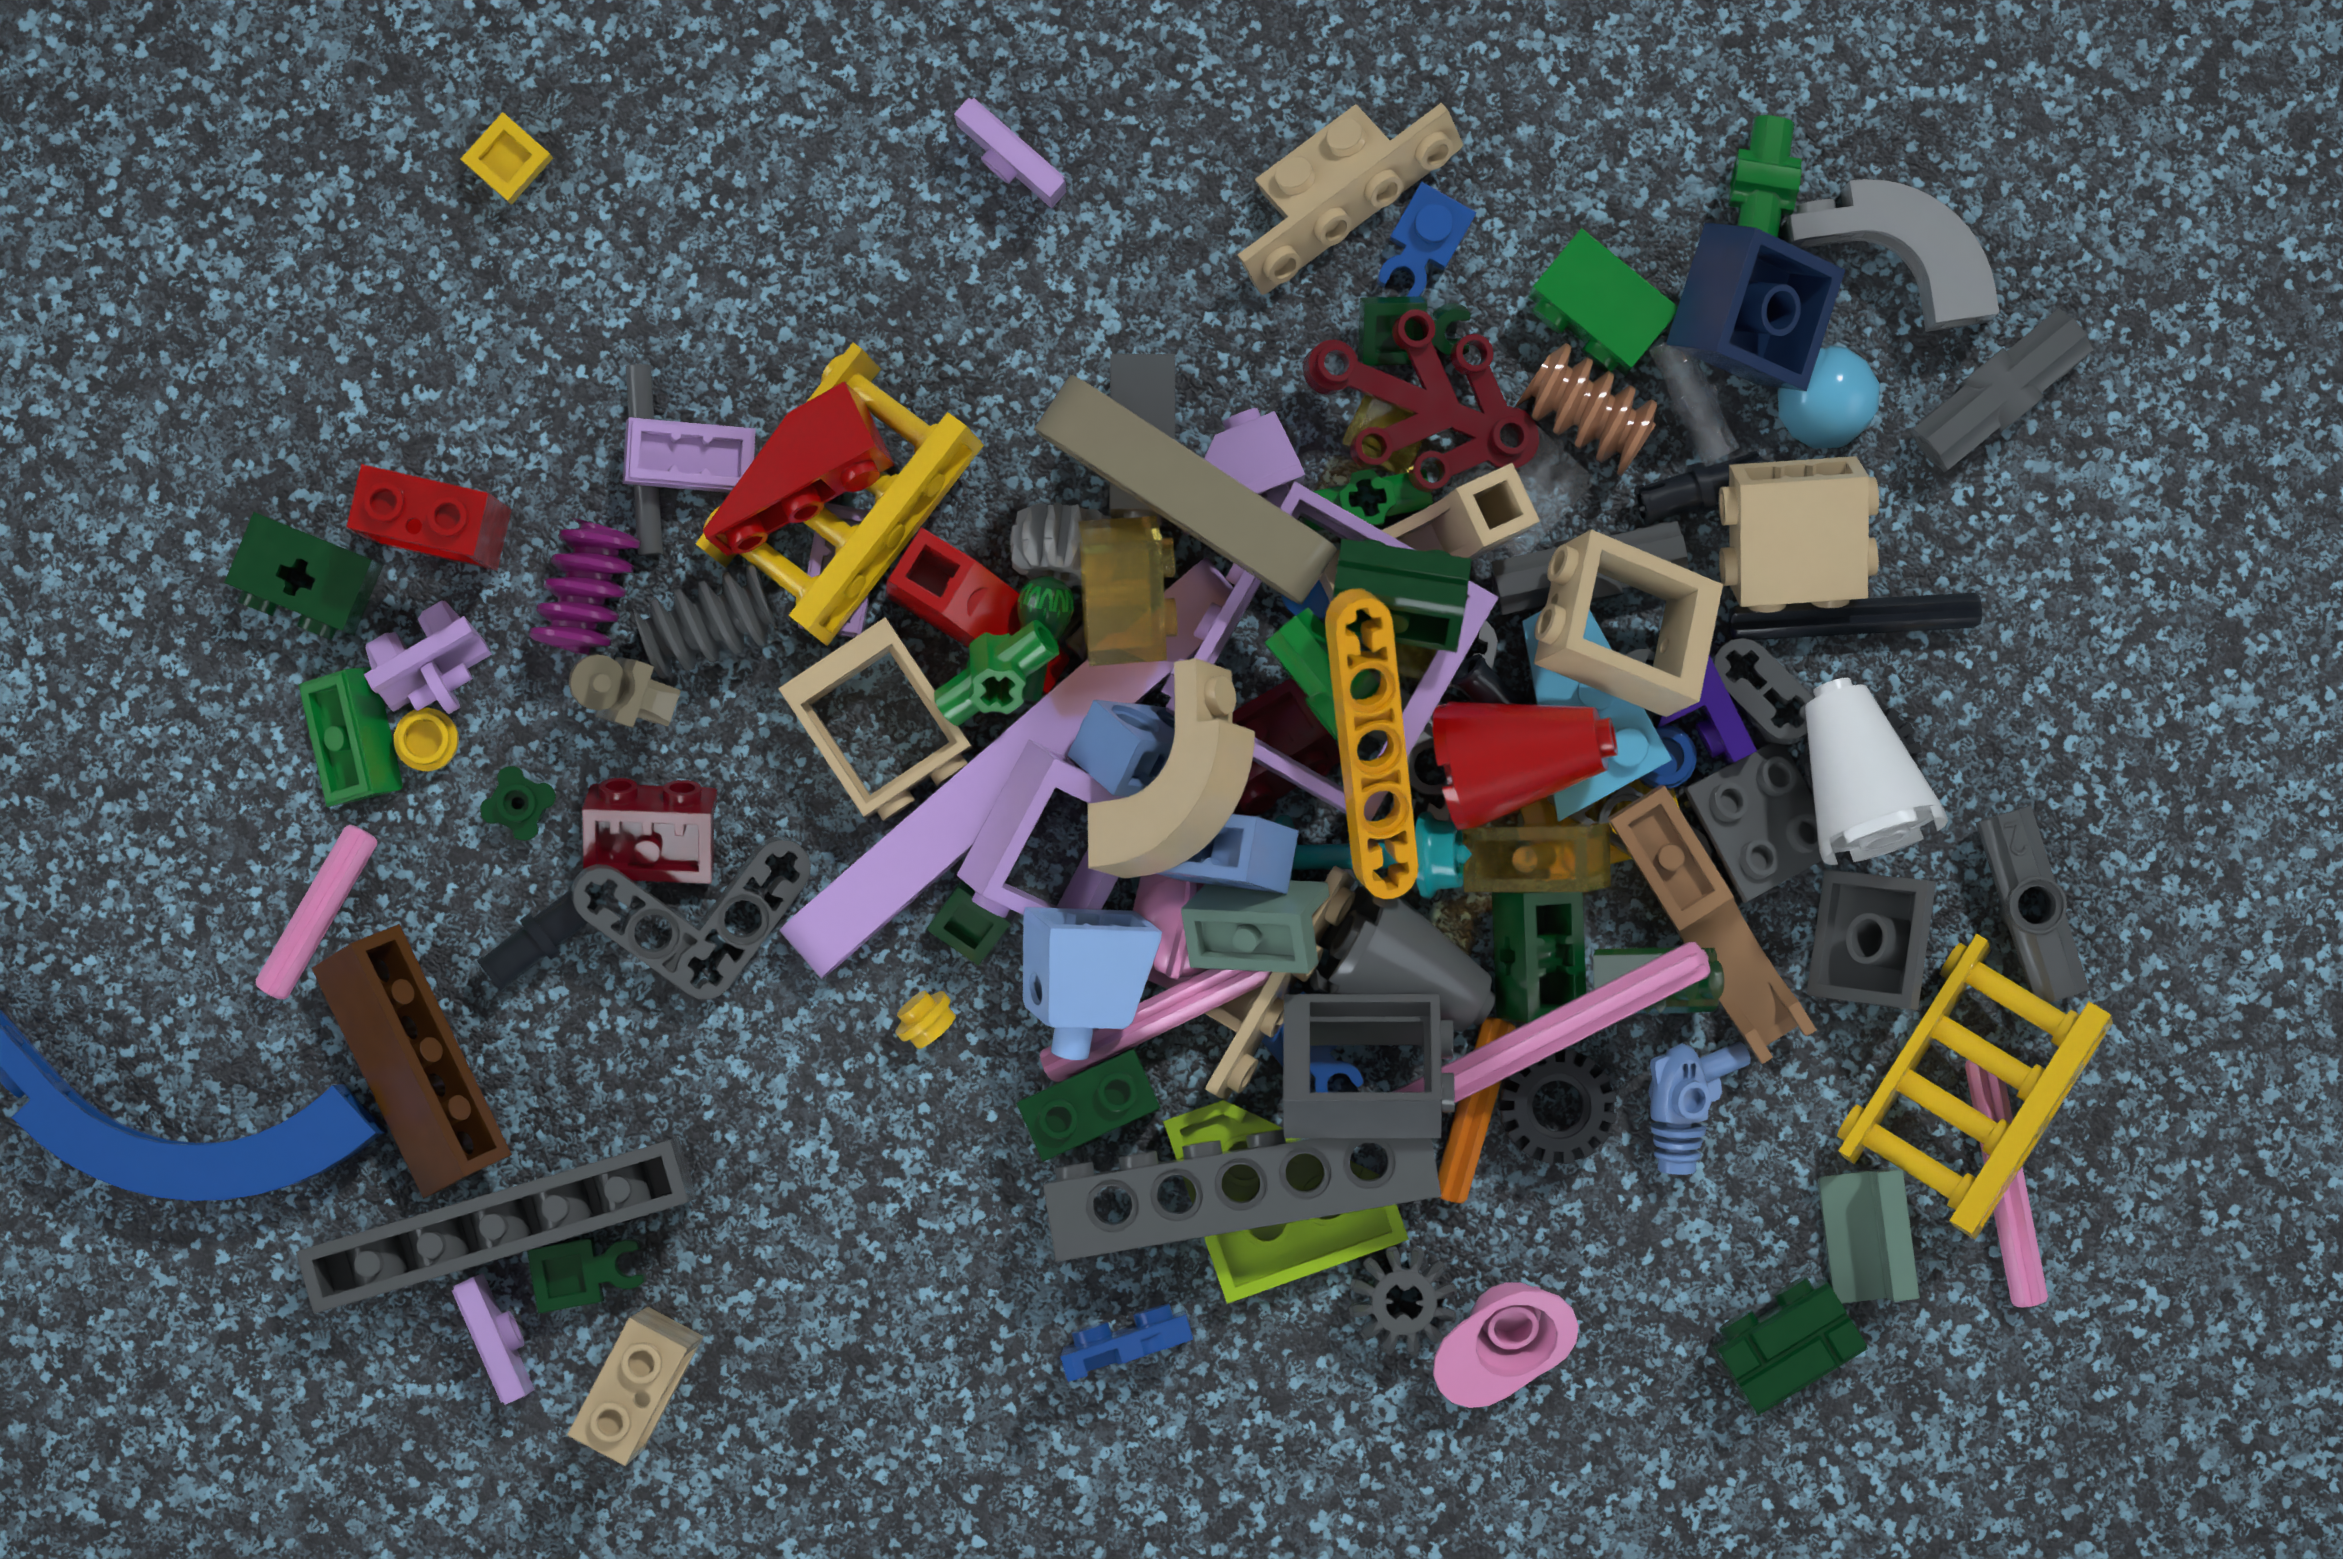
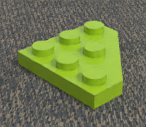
M1224 1099L1163 1120L1176 1159L1184 1158L1182 1146L1220 1140L1223 1152L1247 1148L1246 1135L1284 1129ZM1286 1138V1141L1300 1138ZM1308 1153L1294 1156L1286 1167L1288 1183L1299 1190L1314 1188L1320 1182L1323 1175L1321 1161L1316 1156ZM1350 1160L1351 1170L1357 1177L1373 1179L1380 1175ZM1237 1164L1230 1167L1224 1173L1221 1185L1224 1193L1229 1198L1236 1201H1244L1255 1195L1259 1188L1260 1180L1258 1173L1252 1167ZM1182 1176L1193 1204L1196 1197L1195 1186L1188 1178ZM1397 1204L1204 1237L1227 1304L1409 1240Z

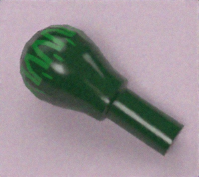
M1039 576L1030 580L1022 588L1019 595L1018 618L1020 629L1034 620L1040 621L1052 633L1058 644L1059 638L1073 614L1074 597L1070 588L1063 581L1055 577ZM1048 663L1026 678V684L1023 687L1024 699L1040 701L1042 699Z

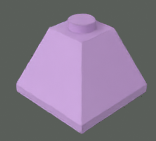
M1252 408L1233 415L1222 422L1225 431L1214 436L1204 458L1206 461L1269 502L1276 490L1287 495L1294 482L1303 486L1304 470L1275 411L1261 416L1258 408ZM1182 530L1184 536L1188 535L1187 532Z

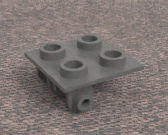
M1772 742L1684 788L1689 798V801L1684 803L1686 808H1692L1702 829L1705 828L1707 834L1704 836L1708 841L1711 840L1716 849L1711 855L1713 859L1720 857L1721 865L1732 884L1729 887L1731 893L1738 891L1744 903L1822 861L1818 844L1814 798L1786 745Z

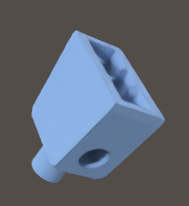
M1025 907L1023 916V1002L1025 1008L1047 1026L1055 1028L1051 1045V1052L1054 1055L1070 1060H1085L1089 1057L1094 1028L1125 1029L1132 1024L1162 936L1161 930L1136 911Z

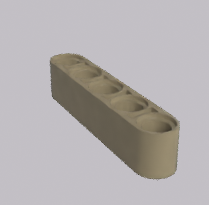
M1068 376L1034 428V431L1049 443L1298 604H1303L1338 550L1332 543L1076 376Z

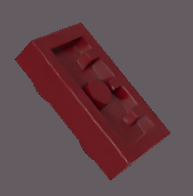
M1292 677L1232 712L1233 724L1255 731V738L1323 777L1330 772L1332 766L1340 762V752L1334 737L1311 711L1305 702L1307 695ZM1252 761L1244 791L1232 814L1258 816L1269 810L1279 797L1298 786Z
M611 778L601 783L591 784L582 808L583 868L585 869L595 864L609 865L619 870L632 881L711 884L714 876V812L717 805V789L701 787L697 782L689 780H676L666 783L664 786L637 785L634 780L627 778Z

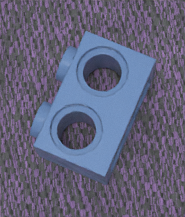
M1093 700L1087 715L1081 723L1080 730L1068 756L1113 796L1129 797L1135 795L1151 784L1164 768L1174 741L1175 716L1166 712V707Z
M1232 814L1220 832L1200 852L1178 866L1156 874L1179 881L1287 894L1299 830L1259 817Z

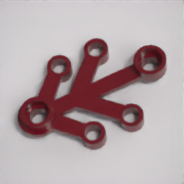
M1414 309L1407 311L1396 320L1392 330L1394 341L1400 348L1406 350L1422 388L1358 362L1354 350L1348 344L1339 340L1321 342L1304 359V378L1307 384L1316 392L1324 395H1333L1349 387L1414 414V416L1384 429L1368 427L1354 436L1350 444V453L1353 460L1363 468H1375L1387 461L1393 452L1446 429H1451L1472 438V440L1444 454L1437 451H1427L1416 457L1409 466L1408 475L1412 485L1419 491H1436L1444 486L1451 476L1483 462H1487L1496 469L1513 463L1515 469L1520 468L1534 457L1538 449L1539 433L1534 420L1525 411L1507 406L1489 365L1493 359V348L1489 340L1479 334L1466 335L1454 344L1450 354L1454 368L1459 373L1467 376L1481 411L1478 412L1459 404L1431 342L1435 335L1434 321L1428 313L1422 310ZM1413 320L1421 325L1423 329L1421 341L1411 340L1406 335L1404 330L1406 321ZM1470 344L1478 348L1481 354L1479 365H1471L1464 359V345ZM1334 354L1341 358L1344 364L1342 375H1333L1327 371L1324 364L1326 355ZM1502 427H1510L1517 433L1518 443L1515 448L1507 447L1502 443L1500 439ZM1365 437H1372L1379 442L1381 453L1378 458H1370L1363 452L1362 441ZM1423 461L1433 462L1438 467L1439 478L1437 482H1428L1422 477L1420 467Z

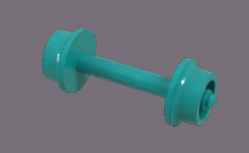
M1431 811L1421 812L1415 829L1418 856V876L1416 881L1420 895L1423 898H1432L1437 890L1460 888L1463 885L1466 862L1472 853L1466 847L1464 830H1457L1452 820L1435 819ZM1279 815L1276 817L1274 823L1295 829L1292 818L1289 815ZM1297 842L1290 880L1297 881L1298 870H1332L1334 866L1341 869H1353L1350 844L1298 845ZM1378 843L1382 847L1383 865L1378 869H1387L1388 866L1398 863L1386 851L1385 844Z

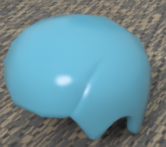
M1829 346L1825 349L1820 348L1807 392L1785 388L1778 389L1779 417L1790 435L1813 449L1839 448L1847 445L1861 434L1873 420L1879 408L1880 384L1867 361L1848 348Z

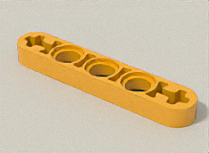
M1349 589L1340 593L1331 601L1326 611L1325 627L1352 867L1356 878L1374 896L1381 899H1394L1404 895L1413 886L1418 876V856L1393 622L1389 610L1373 594L1363 589ZM1362 609L1372 617L1371 620H1367L1361 625L1362 643L1372 652L1360 651L1358 637L1346 627V624L1356 620V610ZM1367 668L1379 670L1381 681L1377 692L1364 700L1352 698L1350 685L1354 676ZM1373 730L1386 732L1387 746L1384 752L1374 760H1360L1357 755V745L1360 739L1366 733ZM1379 791L1391 792L1394 797V805L1391 812L1379 821L1366 820L1364 817V806L1367 800ZM1374 839H1384L1386 851L1398 862L1388 866V876L1382 879L1374 871V869H1378L1383 865L1382 847Z

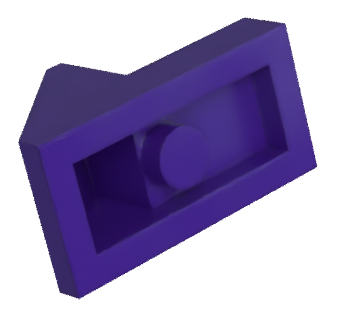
M1709 655L1700 701L1668 717L1657 714L1653 726L1657 729L1698 709L1703 721L1696 724V729L1705 749L1712 758L1721 755L1725 765H1729L1757 750Z

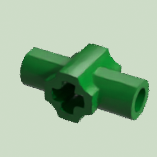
M1760 115L1753 118L1749 150L1739 148L1730 180L1728 206L1740 208L1737 226L1756 227L1778 238L1781 215H1792L1802 173V159L1790 157L1795 127L1792 120L1772 115Z
M1373 469L1361 470L1351 473L1347 485L1313 491L1378 529L1382 528L1384 519L1387 517L1421 511L1433 504L1431 492H1422L1416 489L1410 482L1408 472L1381 478ZM1426 469L1420 470L1422 477L1429 482ZM1368 486L1369 493L1372 496H1382L1384 503L1376 505L1374 516H1365L1362 507L1350 506L1349 499L1356 498L1358 487ZM1304 518L1305 525L1313 531L1325 530Z
M1037 620L1032 621L1013 636L1009 633L1004 635L983 633L969 644L970 659L967 662V669L934 691L935 703L942 715L955 726L961 725L979 711L983 713L997 711L1009 714L1024 703L1023 687L1026 684V678L1059 655L1058 644L1054 636Z

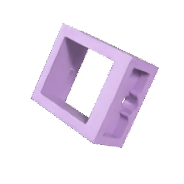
M1029 739L957 876L976 891L972 898L974 903L1003 918H1006L1010 909L1024 915L1025 907L1101 910L1118 877L1088 868V849L1057 906L1010 886L1005 881L1055 788L1088 803L1126 797L1113 796L1074 760Z

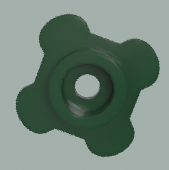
M507 766L499 771L497 775L499 784L492 797L485 799L481 803L480 813L487 823H500L511 829L516 839L528 841L538 834V823L543 818L546 809L554 805L556 794L551 785L547 783L536 784L525 778L523 771L519 767ZM516 797H520L524 801V806L519 810L512 806V801Z

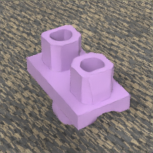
M439 601L422 611L418 621L427 638L407 649L404 641L396 632L384 633L366 644L365 648L372 670L365 673L364 676L371 689L383 698L393 712L410 702L419 711L438 700L448 714L460 708V704L453 690L473 679L468 668L492 655L485 640L464 616L460 618L446 601Z

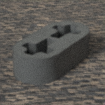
M1741 638L1731 640L1723 645L1716 654L1713 663L1735 708L1773 743L1788 745L1803 739L1808 734L1805 705L1813 700L1810 693L1763 646L1754 640ZM1731 655L1739 661L1743 660L1746 656L1753 658L1756 663L1751 673L1763 687L1758 691L1744 678L1737 680L1735 683L1730 681L1727 674L1731 665L1726 658ZM1770 693L1784 706L1792 700L1797 702L1801 709L1796 718L1801 726L1795 728L1789 723L1784 724L1781 728L1775 726L1772 719L1777 711L1765 696Z

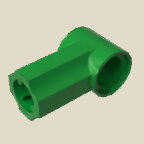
M1307 607L1265 641V645L1307 695L1305 702L1322 725L1338 742L1326 627ZM1364 669L1357 673L1351 682V696L1357 700L1367 699L1377 692L1380 684L1368 669Z

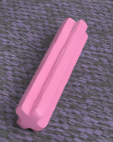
M354 825L344 827L256 978L255 985L261 991L280 1000L289 997L376 848L377 839L373 835Z

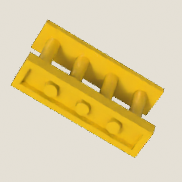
M852 343L844 354L838 355L830 361L821 376V384L807 402L845 381L863 399L873 416L915 446V454L899 474L890 476L883 471L880 473L879 479L866 488L868 492L875 496V505L859 525L851 527L826 507L815 517L803 522L836 547V555L820 575L809 576L766 542L755 550L740 554L796 597V606L788 616L826 646L833 640L984 446L965 424L947 412L938 424L930 426L874 385L872 381L881 368L855 343ZM719 507L716 508V509L710 514V516L708 517V519L706 520V522H705V524H704L703 529L706 527V525H707L708 522L711 520V518L714 516V514H715L716 511L719 509ZM704 533L695 543L725 568L736 556V553L730 556L725 555L706 539Z
M1978 934L1975 935L1968 947L1958 943L1950 953L1940 972V975L1947 979L1942 989L1866 1108L1856 1104L1845 1118L1837 1133V1137L1844 1141L1838 1151L1851 1163L1855 1164L1865 1147L1947 1197L1949 1199L1947 1206L1955 1210L1950 1218V1222L1955 1228L1974 1240L1982 1231L2113 1024L2111 1014L2088 1001L2081 1014L2073 1010L2066 1014L1984 965L1983 962L1991 949L1988 940ZM1968 985L2053 1036L2051 1043L2059 1048L2046 1069L2038 1064L2033 1068L2027 1066L1949 1018ZM1934 1039L2018 1090L2016 1097L2023 1100L2024 1103L2011 1123L2003 1118L1998 1123L1914 1072ZM1900 1093L1984 1144L1982 1151L1990 1157L1977 1177L1966 1173L1964 1177L1960 1176L1880 1126Z

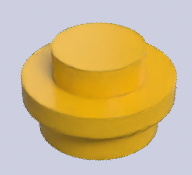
M434 708L410 711L399 721L394 732V746L399 758L407 766L419 771H435L444 767L453 759L458 749L459 735L456 725L448 715Z
M926 990L919 992L898 1011L897 1016L902 1022L895 1031L896 1035L903 1042L910 1040L917 1049L929 1045L942 1035L956 1018V1014L948 1006L951 999L944 991H939L931 996Z

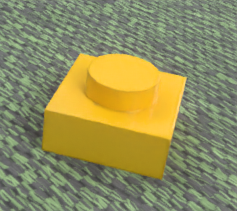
M504 112L498 116L461 158L467 167L510 205L516 201L553 159L547 150Z

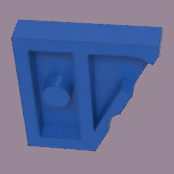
M1164 1304L1133 1314L1136 1325L1111 1332L1109 1323L1104 1322L1072 1332L1074 1344L1064 1346L1060 1356L1067 1381L1070 1382L1088 1376L1087 1371L1114 1363L1123 1364L1193 1340V1333L1186 1310L1173 1314L1170 1304Z

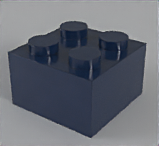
M1705 223L1666 345L1754 384L1807 392L1845 269L1756 227Z

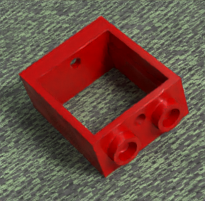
M361 464L346 528L376 544L498 571L512 509L488 492Z

